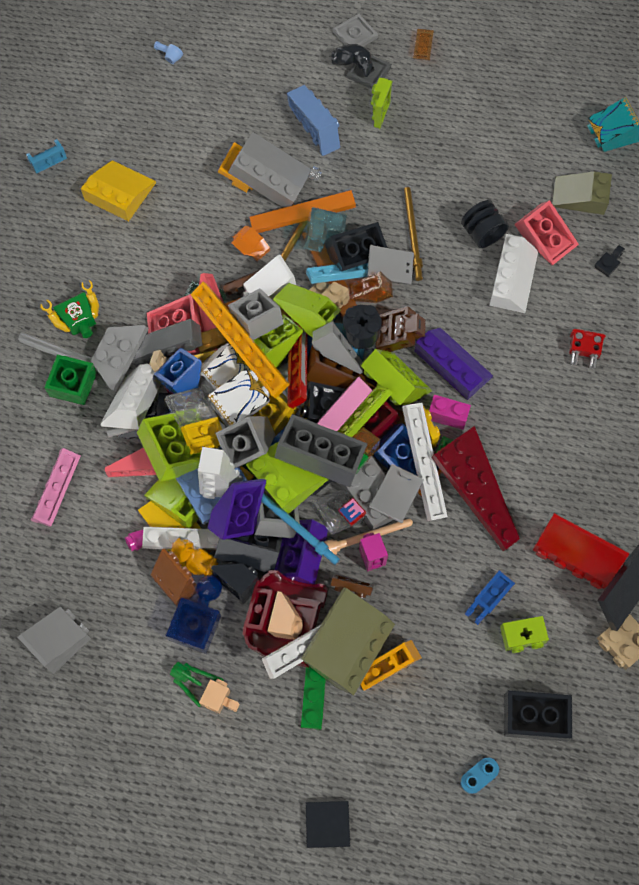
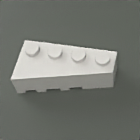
M202 447L198 479L200 494L205 498L215 499V497H222L232 483L243 482V476L239 475L240 472L238 470H234L235 465L230 463V458L224 450Z

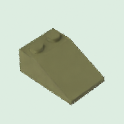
M594 171L556 176L552 200L553 206L555 208L604 215L609 204L612 174Z

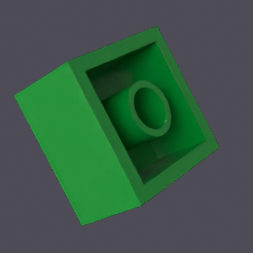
M57 354L44 388L49 397L85 406L97 371L91 362Z

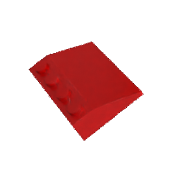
M555 513L545 526L533 548L538 557L553 561L554 565L560 569L566 568L572 571L573 576L590 581V584L598 589H605L629 555L628 552Z

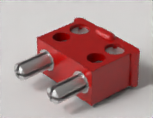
M573 329L570 334L571 343L569 354H572L571 364L577 365L579 355L590 357L589 368H596V362L601 356L603 341L606 335Z

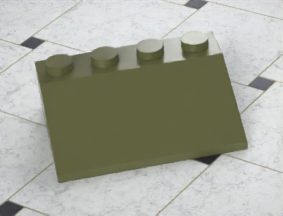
M344 587L301 659L336 688L354 695L395 624L385 614Z

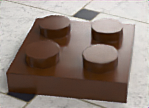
M334 575L330 586H334V590L341 592L345 587L355 592L354 594L366 598L367 595L371 596L374 584Z

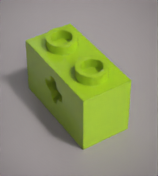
M543 616L503 623L500 627L505 650H512V653L522 652L525 647L540 649L549 641ZM522 632L525 635H529L527 639L524 636L521 637Z

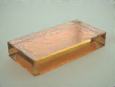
M417 29L414 59L430 60L434 30Z

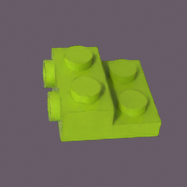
M380 77L377 84L373 85L371 94H374L371 100V105H373L372 120H374V127L379 129L391 103L392 81Z

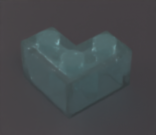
M312 207L307 222L304 249L321 252L326 239L345 231L347 215Z

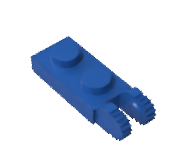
M499 570L474 599V603L465 612V615L469 616L475 611L477 606L481 607L484 611L475 619V623L479 625L515 583Z

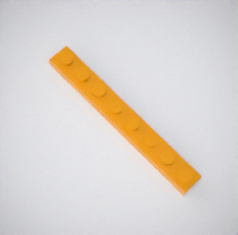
M203 281L190 295L247 366L256 374L259 381L272 397L277 398L290 384L208 284Z

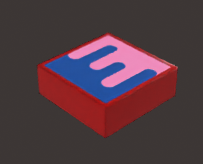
M354 498L338 509V512L351 526L367 514Z

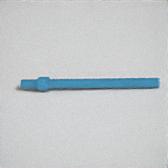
M263 493L261 502L316 548L315 551L320 556L324 555L334 565L339 562L340 558L328 549L329 546L323 541L320 542Z

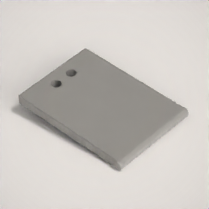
M370 245L367 278L411 285L414 253Z
M392 464L369 507L403 523L424 479Z

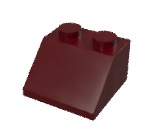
M385 401L360 428L359 434L372 446L375 445L400 420L398 413Z

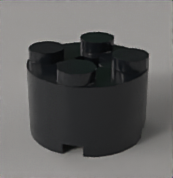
M356 305L348 308L343 317L342 334L348 343L356 349L372 347L380 337L382 322L380 314L372 305Z

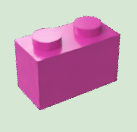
M434 395L429 409L432 417L431 421L464 430L471 405Z
M380 533L364 535L363 539H360L359 551L367 572L385 566L388 553Z

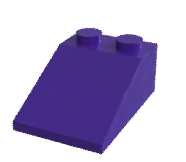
M257 479L232 483L212 509L208 529L222 540L254 534L266 480Z

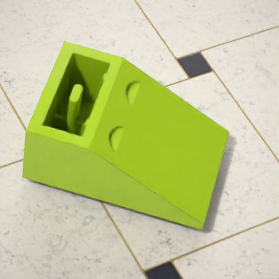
M288 283L273 298L277 305L312 338L313 331L330 323L341 311L327 296Z
M282 314L283 324L254 340L276 368L279 367L303 333V330L285 314Z
M176 478L161 482L158 479L144 495L185 528H191L199 519Z

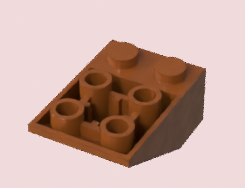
M163 548L151 572V576L177 608H180L197 593L195 590L196 583L190 571L185 566L181 567L182 565L179 563L176 555L172 551L168 553Z

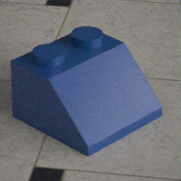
M180 348L154 375L166 389L183 401H186L199 387L202 362L197 357Z

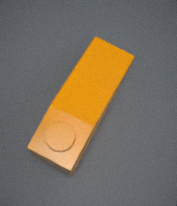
M413 641L404 642L374 660L360 684L362 689L365 691L420 660L422 657Z

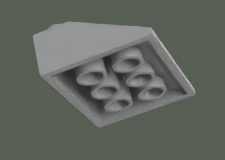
M252 132L228 173L285 208L292 206L312 169Z

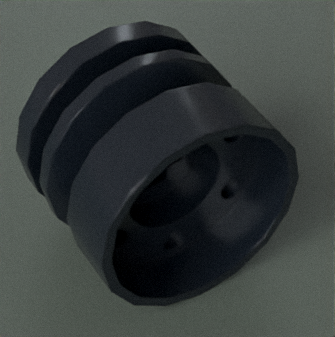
M485 200L474 205L465 213L461 220V224L467 233L472 234L471 238L478 248L482 249L496 243L509 229L508 222L502 214H498L499 211L491 200Z

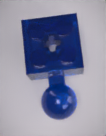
M204 576L198 581L196 585V592L199 596L197 603L184 598L180 599L166 633L168 641L207 654L221 619L220 611L208 607L210 601L216 600L222 592L221 582L214 576ZM196 622L198 627L192 630L190 625H194Z

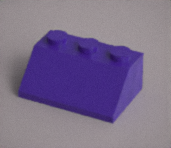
M313 519L299 520L300 525L320 542L326 541L328 527ZM296 532L294 538L282 537L274 570L279 571L289 579L306 584H315L322 556L315 551L316 548Z

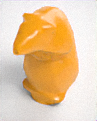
M178 538L172 545L171 551L179 559V562H186L185 566L190 573L198 576H211L213 574L211 567L218 565V562L207 551L201 548L196 549L192 541L181 540V538Z

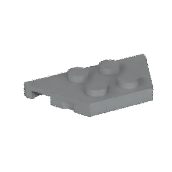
M136 325L107 328L91 362L112 391L117 392L149 329L147 326Z

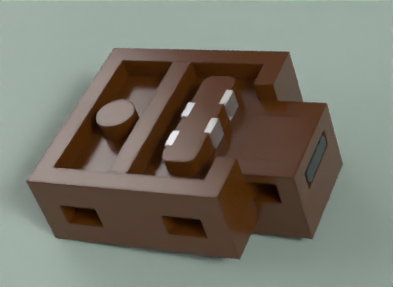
M408 306L380 314L382 321L380 337L376 341V349L393 352L415 346V339L425 336L426 320Z

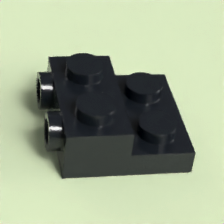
M310 382L307 385V400L301 407L300 416L317 423L346 389Z

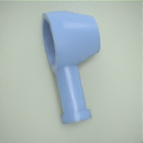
M158 41L154 44V49L166 53L165 59L171 64H174L183 56V52L173 44L166 46Z

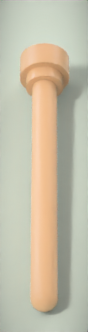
M406 519L403 523L396 522L340 541L330 539L324 541V543L336 555L340 549L360 543V539H363V536L368 533H380L382 536L410 527L413 521Z

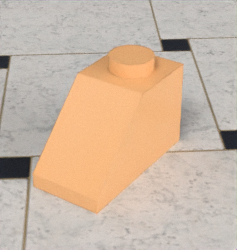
M277 591L268 632L275 637L295 640L302 632V619L289 598L282 592Z

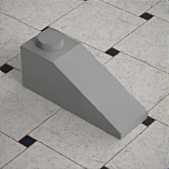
M333 321L313 331L312 345L315 350H319L324 357L359 374L363 373V368L361 367L363 361Z

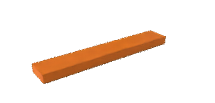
M352 190L249 218L252 228L257 233H262L356 208V203Z

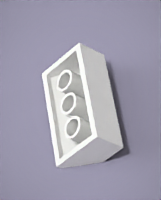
M506 234L489 306L521 313L526 312L538 250L524 237Z
M140 364L125 377L101 422V426L139 429L161 385V382L154 375L155 372L150 364Z

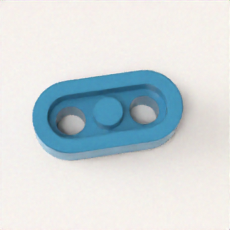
M484 758L462 776V789L469 794L480 791L498 775V763L492 758ZM486 765L492 767L491 773L485 771ZM470 778L475 779V786L469 785L468 780Z

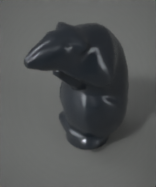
M347 44L337 47L336 51H332L331 60L333 65H350L354 63L360 69H363L365 77L369 76L373 62L371 60V53L365 47L358 44Z

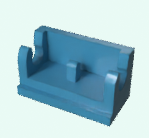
M57 139L54 140L55 146L33 157L30 153L26 154L36 174L67 159L64 148Z

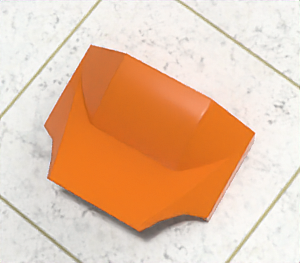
M250 226L243 227L233 236L232 244L243 255L252 256L256 261L270 251V247L264 238Z

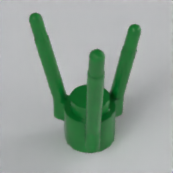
M179 661L173 666L170 676L175 678L173 682L200 707L201 705L197 698L182 681L185 683L190 680L196 685L201 686L202 683L191 676L192 672L213 680L219 679L224 681V679L192 667L188 663L182 664Z

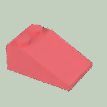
M550 200L538 205L514 224L522 237L533 245L551 265H554L579 245Z
M189 294L148 312V333L188 319H192L200 325L201 333L205 332L201 322L198 303Z

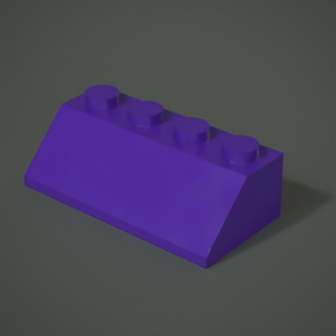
M441 328L429 330L425 333L424 337L416 341L414 352L466 400L471 398L493 378V375Z

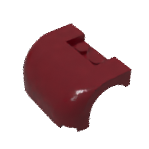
M276 570L268 571L260 581L257 580L243 627V635L248 648L266 657L293 641L292 639L275 637L268 632L277 591L282 592L289 598L302 619L303 628L298 638L316 628L320 609L324 608L328 588L324 584L298 582L285 577ZM304 661L297 665L309 668V665Z

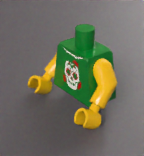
M90 280L91 287L89 289H86L82 282V288L87 291V294L83 292L53 307L54 310L51 309L52 303L49 300H46L49 304L48 309L43 308L42 304H40L41 310L48 313V318L56 328L64 332H70L73 336L81 333L83 338H89L93 335L90 327L96 325L95 319L98 317L99 303L95 292L92 291L93 283Z

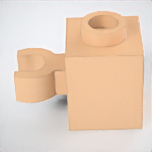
M210 679L199 702L201 706L220 714L223 706L237 712L240 704L228 698L230 694V689L227 687L228 684L219 679L216 682Z

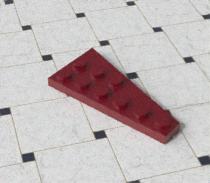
M473 426L435 453L431 458L504 552L520 538L477 430Z

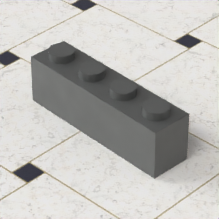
M188 319L146 334L132 364L136 367L140 364H149L153 352L161 350L164 357L168 358L172 357L180 348L186 351H193L195 348L202 346L200 325L192 319Z

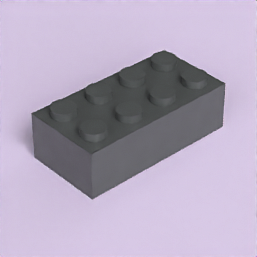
M292 414L278 443L275 458L351 487L367 443Z

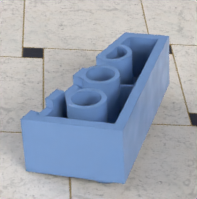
M303 85L288 92L287 97L291 110L299 122L302 121L305 131L307 133L310 132L315 146L319 144L321 155L324 156L339 149L338 120L331 116L327 108H324L322 102L314 96L312 90Z

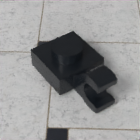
M618 245L611 255L606 252L595 263L594 267L609 277L620 265L621 262L618 259L623 254L622 252L625 248Z

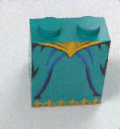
M626 97L588 117L590 124L587 127L591 135L595 133L596 138L594 141L598 148L602 147L604 152L639 142V120Z

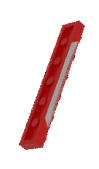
M295 321L293 322L303 330V333L289 351L288 383L290 385L288 386L287 406L292 409L307 400V333Z

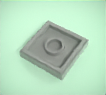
M360 14L333 28V33L344 45L358 44L365 46L378 38L377 32Z

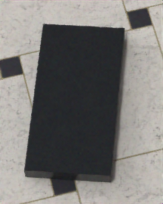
M637 545L597 600L613 631L619 630L639 601V545Z

